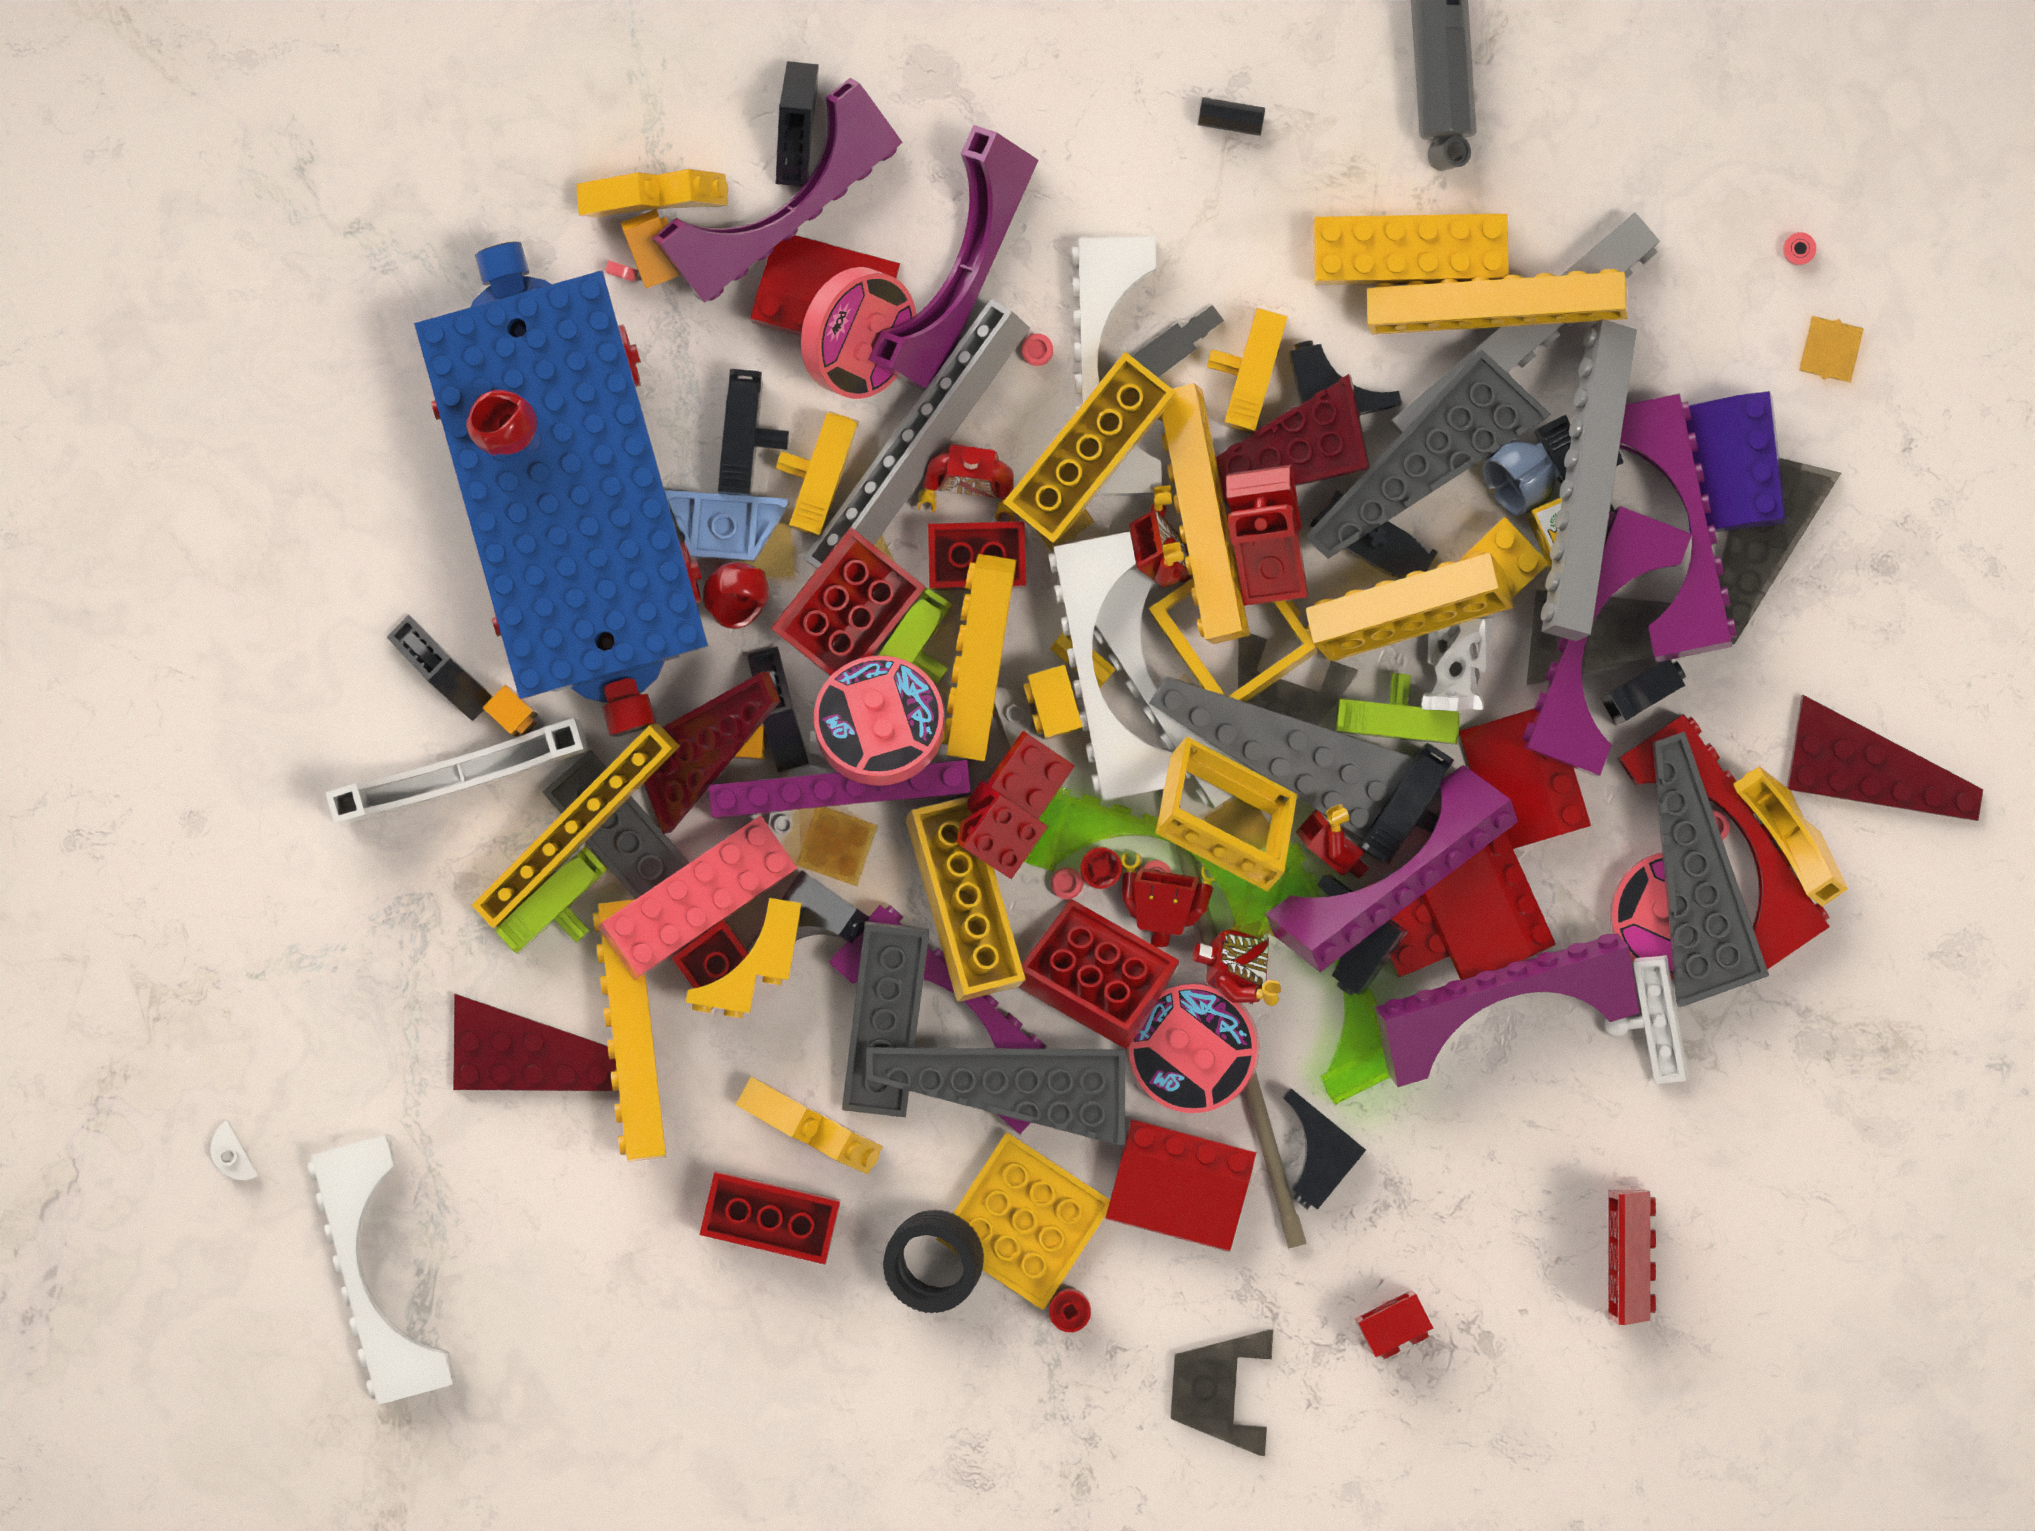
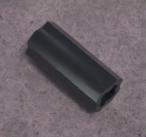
M1202 97L1198 126L1261 136L1265 107Z

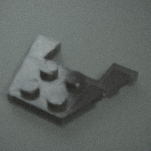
M1251 633L1250 636L1238 638V689L1262 673L1257 670L1268 641L1266 638ZM1331 661L1320 692L1279 679L1248 700L1247 703L1320 725L1357 677L1359 671L1358 669Z
M1273 1329L1174 1353L1170 1419L1259 1456H1265L1267 1426L1233 1424L1237 1359L1238 1357L1271 1359Z

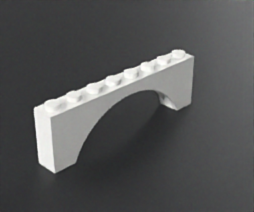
M1156 236L1079 238L1078 247H1072L1073 266H1079V278L1073 279V298H1080V310H1074V330H1080L1081 342H1075V362L1081 361V374H1075L1076 394L1082 393V404L1100 383L1098 376V351L1103 330L1111 313L1133 286L1156 272ZM1135 446L1095 497L1154 495V487L1162 486L1161 460Z
M1130 532L1053 546L1054 553L1048 555L1052 573H1059L1061 585L1055 586L1058 605L1065 604L1067 616L1061 617L1064 636L1071 635L1073 648L1067 649L1070 667H1077L1079 680H1075L1073 683L1077 700H1084L1086 711L1079 712L1083 731H1090L1092 743L1086 744L1089 763L1096 762L1098 772L1097 775H1092L1095 794L1102 793L1103 800H1109L1164 789L1170 756L1173 752L1148 744L1129 731L1116 718L1102 696L1093 667V632L1101 605L1116 581L1136 564Z
M1136 564L1133 565L1116 581L1104 599L1097 615L1093 632L1094 637L1100 645L1106 642L1112 652L1108 655L1109 660L1117 672L1123 669L1130 679L1125 682L1126 686L1135 699L1141 696L1147 705L1142 710L1152 725L1156 723L1160 725L1164 731V734L1160 737L1170 752L1174 751L1187 736L1256 772L1149 704L1157 688L1151 680L1145 665L1141 647L1140 626L1144 603L1154 580L1138 570ZM1186 771L1185 776L1187 779L1193 776L1200 786L1195 791L1205 806L1211 803L1213 808H1216L1233 797V795Z
M571 718L482 750L395 775L348 785L325 792L334 824L344 826L587 753L589 748L581 721Z
M386 1134L311 1155L312 1162L308 1163V1169L312 1181H318L321 1192L316 1194L317 1203L321 1212L326 1211L329 1224L325 1225V1232L328 1242L335 1244L337 1255L333 1256L334 1266L338 1275L343 1274L346 1286L341 1288L346 1306L351 1305L354 1317L350 1318V1325L354 1337L359 1336L362 1344V1349L358 1350L362 1367H368L371 1380L367 1381V1388L370 1398H376L377 1404L381 1405L453 1385L456 1383L448 1351L424 1345L399 1330L385 1316L375 1302L363 1274L360 1256V1233L365 1211L378 1185L397 1166L390 1135Z

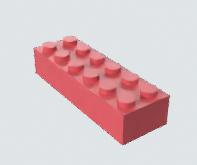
M760 815L603 921L598 928L633 979L637 980L709 931L719 922L725 920L793 874L797 867Z

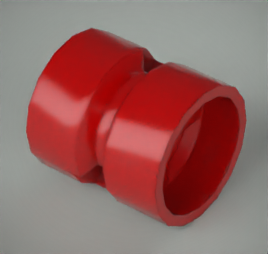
M1105 847L1094 848L1088 851L1080 864V874L1084 882L1095 889H1107L1113 886L1119 880L1122 872V863L1118 855Z
M1066 1288L1058 1291L1052 1297L1049 1304V1315L1057 1329L1074 1333L1087 1325L1091 1317V1306L1083 1292L1075 1288Z

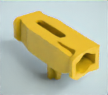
M1256 308L1242 358L1211 349L1206 368L1237 376L1223 426L1249 434L1255 432L1288 318L1286 315Z
M829 411V413H826L811 461L781 451L775 469L804 478L789 524L791 528L816 537L822 534L860 421Z

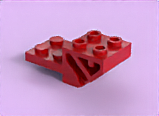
M1285 465L1229 473L1226 476V493L1232 512L1228 514V525L1231 544H1234L1243 605L1308 597L1299 537L1302 523L1293 466Z
M1022 731L988 782L985 783L981 780L969 797L967 807L973 814L961 821L957 843L1012 880L1048 828L1039 818L1075 765L1025 731Z

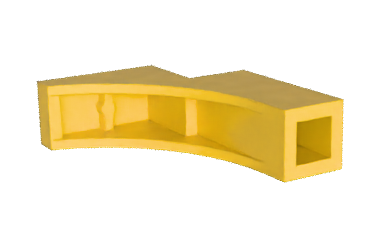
M693 169L658 175L637 172L576 184L579 216L599 218L655 209L728 206V184L726 182V174Z
M1760 766L1749 771L1743 778L1733 784L1737 793L1764 823L1786 855L1806 895L1823 907L1848 890L1847 884L1821 831L1805 820L1791 790Z
M769 898L763 928L750 953L733 971L723 978L699 988L689 989L687 991L686 1003L693 1004L692 1010L711 1013L712 1007L725 1009V1016L743 1018L744 1012L751 1013L757 975L763 976V983L781 985L782 979L789 980L802 903Z
M750 1077L736 1103L738 1107L790 1137L804 1142L832 1159L867 1175L877 1163L879 1153L883 1148L882 1145L837 1123L753 1077Z

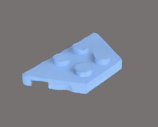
M666 490L667 500L685 540L689 555L696 558L755 562L788 508L790 501L785 498Z

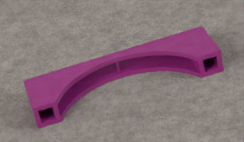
M849 78L825 97L827 105V131L819 161L805 185L780 209L753 223L732 228L700 227L675 218L652 237L653 241L695 297L704 303L718 298L723 293V288L732 280L736 281L744 277L749 271L748 267L757 260L761 261L767 258L773 252L774 246L782 240L786 241L792 238L798 232L800 225L807 220L810 221L818 217L826 204L831 200L835 201L844 196L848 191L847 187L856 180L860 181L866 178L872 172L873 166L881 160L889 159L896 153L897 147L903 142L859 82Z
M973 125L961 151L969 185V211L964 238L956 261L944 284L926 307L907 322L891 329L881 330L868 359L907 383L924 390L954 351L1039 161L999 133Z
M1680 393L1627 404L1625 406L1619 449L1637 455L1647 461L1668 479L1683 502L1691 526V558L1683 585L1665 612L1648 626L1656 663L1732 647L1731 638L1737 637L1734 619H1727L1724 608L1731 606L1727 587L1720 588L1718 576L1724 575L1721 557H1714L1712 545L1718 544L1714 525L1707 526L1705 514L1711 513L1708 495H1701L1699 483L1705 482L1701 463L1694 464L1692 452L1698 451L1694 432L1688 433L1686 421L1692 420L1688 401L1681 402Z
M1622 506L1617 507L1615 512L1609 511L1593 622L1609 598L1630 580L1649 571L1680 565L1692 534ZM1560 637L1556 649L1561 651L1557 663L1551 662L1546 673L1545 680L1550 682L1546 692H1540L1536 699L1533 710L1538 711L1534 723L1528 722L1523 733L1522 740L1526 741L1524 749L1597 777L1601 775L1612 745L1596 726L1584 696L1582 658L1587 637L1578 641Z
M962 760L928 764L915 776L891 785H866L850 780L838 772L709 785L712 818L726 819L850 804L971 795L968 761Z
M1460 766L1441 781L1439 786L1442 805L1438 823L1427 843L1407 864L1385 879L1354 892L1318 898L1290 895L1266 913L1273 935L1317 971H1323L1516 824L1518 820L1511 799L1466 766Z
M890 904L886 909L879 905L867 921L904 926L900 923L904 917ZM864 931L854 939L852 944L847 941L829 961L852 984L858 981ZM927 947L923 979L955 994L943 952L938 947L934 952ZM990 994L964 1001L984 1024L995 1048L1045 1049L1047 1047L1036 1035L1032 1034L1028 1038L1019 1029L1023 1024L1010 1012L1006 1016L996 1009L999 1002ZM999 1115L1020 1135L1030 1124V1122Z
M1618 933L1604 934L1596 940L1586 943H1574L1560 951L1553 953L1545 952L1538 955L1537 958L1524 962H1512L1507 967L1483 971L1475 977L1465 980H1453L1445 986L1432 990H1420L1415 995L1402 999H1391L1383 1005L1376 1006L1375 1010L1388 1075L1397 1087L1428 1079L1432 1065L1441 1048L1465 1021L1498 1001L1521 994L1550 992L1572 996L1596 1008L1609 1022L1639 1014L1640 1010L1629 946Z

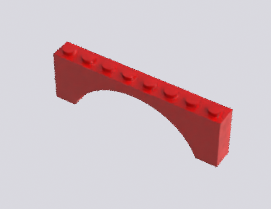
M1682 714L1618 757L1617 760L1634 785L1656 784L1652 742L1681 732L1686 733L1708 800L1719 807L1734 822L1752 853L1757 870L1759 889L1758 907L1752 927L1768 970L1828 929L1830 926L1826 920L1830 917L1824 907L1818 903L1814 904L1811 898L1806 895L1799 878H1796L1789 868L1792 865L1782 849L1778 851L1771 842L1774 839L1764 823L1761 825L1758 823L1753 815L1755 812L1737 793L1733 785L1737 782L1728 769L1723 772L1717 763L1720 757L1710 743L1705 745L1699 737L1702 731L1693 717L1687 719Z

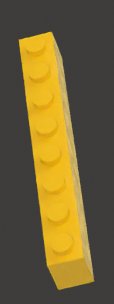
M1604 269L1596 274L1572 271L1564 276L1540 273L1533 278L1508 275L1501 280L1476 277L1469 282L1444 279L1437 284L1412 281L1405 286L1380 283L1373 288H1367V323L1371 335L1590 322L1602 319H1628L1627 280L1625 272H1619L1616 269Z
M1193 383L1173 388L1177 396L1160 415L1159 420L1164 423L1165 433L1162 434V443L1165 451L1169 452L1171 464L1167 466L1169 478L1172 483H1175L1177 494L1173 496L1174 505L1177 513H1181L1183 525L1179 526V532L1183 544H1187L1189 556L1185 557L1186 568L1189 575H1193L1195 587L1191 588L1192 599L1195 606H1199L1201 618L1197 619L1198 630L1201 637H1205V640L1212 644H1218L1250 636L1245 606L1243 605L1233 544H1231L1228 518L1203 389Z
M658 723L649 725L471 906L492 928L498 927L539 889L680 745Z
M634 900L598 904L599 912L593 913L595 932L600 931L598 927L603 921ZM601 932L602 944H596L598 963H605L606 976H600L602 995H608L610 1006L604 1008L606 1027H612L613 1039L607 1040L609 1059H616L617 1071L611 1072L613 1091H619L620 1103L614 1104L616 1122L623 1123L624 1135L618 1136L620 1155H626L628 1162L667 1158L646 973L637 980H634Z

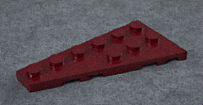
M1350 374L1339 379V382L1326 390L1323 389L1316 393L1313 398L1298 407L1290 409L1253 432L1251 436L1239 443L1233 444L1227 448L1228 450L1216 456L1224 503L1228 502L1226 476L1229 473L1292 465L1295 485L1299 486L1370 469Z
M769 671L753 676L662 727L680 747L644 782L663 834L671 833L706 792L709 785L716 780L780 703Z
M1801 695L1787 783L1789 790L1959 819L1979 820L1983 795L1982 788L1813 699Z
M454 994L453 1090L613 1091L611 1072L617 1071L616 1059H609L607 1045L459 994Z

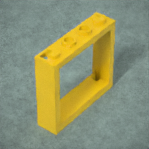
M1192 578L1151 606L1149 611L1201 687L1223 695L1224 692L1167 613L1169 609L1191 595V588L1195 587L1194 579ZM1291 599L1273 603L1303 645L1230 694V697L1247 702L1318 653V648L1313 644L1310 626L1308 625L1304 628L1297 617L1301 613Z
M1186 736L1170 756L1156 834L1268 892L1285 871L1297 794ZM1186 771L1271 815L1265 852L1179 808Z

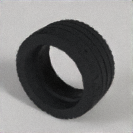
M943 1210L919 1212L905 1220L896 1229L887 1244L883 1260L887 1285L898 1300L913 1310L924 1313H939L955 1308L971 1294L981 1276L984 1262L982 1243L974 1228L954 1213ZM924 1235L940 1237L950 1243L959 1253L964 1267L960 1280L954 1285L936 1287L927 1285L915 1278L908 1269L904 1258V1248L907 1243L914 1237Z

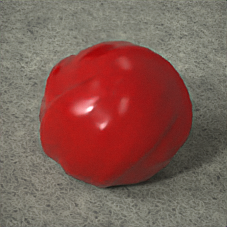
M494 390L482 394L474 402L466 422V428L470 439L483 452L494 456L498 454L509 455L523 450L530 444L537 430V417L531 404L518 394L506 390Z
M741 562L726 563L718 567L708 577L704 586L703 605L706 611L718 624L725 628L739 629L751 624L757 619L769 601L770 588L765 571Z

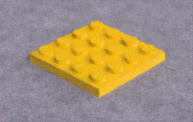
M1006 1131L953 1213L968 1222L974 1228V1231L977 1232L984 1253L982 1270L1044 1311L1106 1216L1110 1199ZM940 1237L936 1238L937 1241L959 1255L950 1243Z

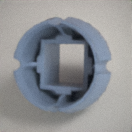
M1525 441L1510 442L1492 453L1482 465V474L1487 488H1494L1496 491L1493 495L1494 499L1502 508L1515 516L1528 513L1544 505L1552 494L1555 479L1560 476L1559 471L1541 442L1537 444Z

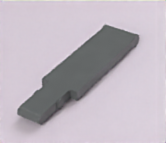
M1212 305L1197 317L1191 318L1190 322L1182 328L1178 323L1132 357L1155 376L1160 377L1195 351L1197 348L1194 343L1200 338L1206 337L1208 332L1222 323L1224 319Z

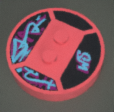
M869 656L844 665L825 682L815 703V734L824 758L841 775L866 785H891L915 776L933 760L941 746L944 735L943 704L935 684L920 668L896 657Z
M1203 983L1182 984L1163 991L1143 1028L1129 1045L1130 1064L1137 1081L1144 1091L1159 1104L1184 1113L1208 1112L1224 1106L1235 1099L1251 1081L1258 1065L1260 1052L1258 1031L1246 1007L1242 1003L1230 1002L1219 990Z

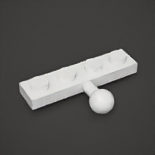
M1667 955L1636 958L1633 965L1642 1015L1629 1016L1613 1022H1609L1605 1018V1030L1611 1036L1621 1037L1629 1029L1645 1028L1655 1084L1687 1081L1689 1076Z

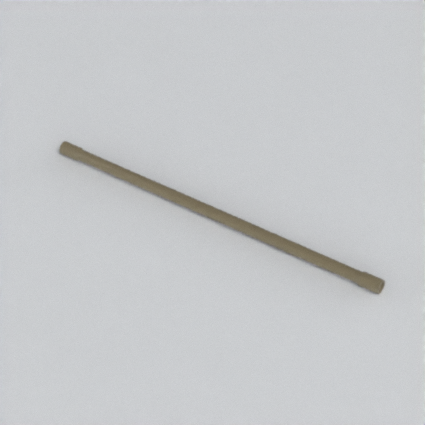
M1164 789L1159 790L1161 799L1163 797ZM1174 843L1183 875L1199 877V883H1202L1194 853ZM1208 905L1207 911L1197 921L1202 943L1209 946L1217 937V933ZM1255 1071L1251 1081L1244 1090L1280 1212L1288 1249L1306 1244V1239L1300 1218L1295 1210Z

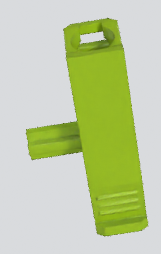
M925 587L878 656H890L908 661L920 668L933 682L938 684L948 668L923 652V650L950 611L949 609L952 604Z
M1392 673L1389 704L1339 699L1335 731L1363 736L1458 745L1461 713L1448 710H1423L1422 707L1408 706L1411 675Z
M585 846L495 929V932L516 954H520L555 921L577 943L590 929L570 907L606 874L607 868Z

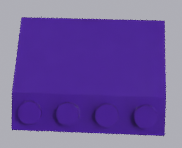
M1770 391L1736 395L1689 405L1692 420L1686 421L1688 433H1695L1698 451L1692 452L1694 464L1701 463L1705 481L1699 483L1701 495H1708L1711 513L1705 514L1707 526L1714 525L1715 532L1787 523L1774 403Z

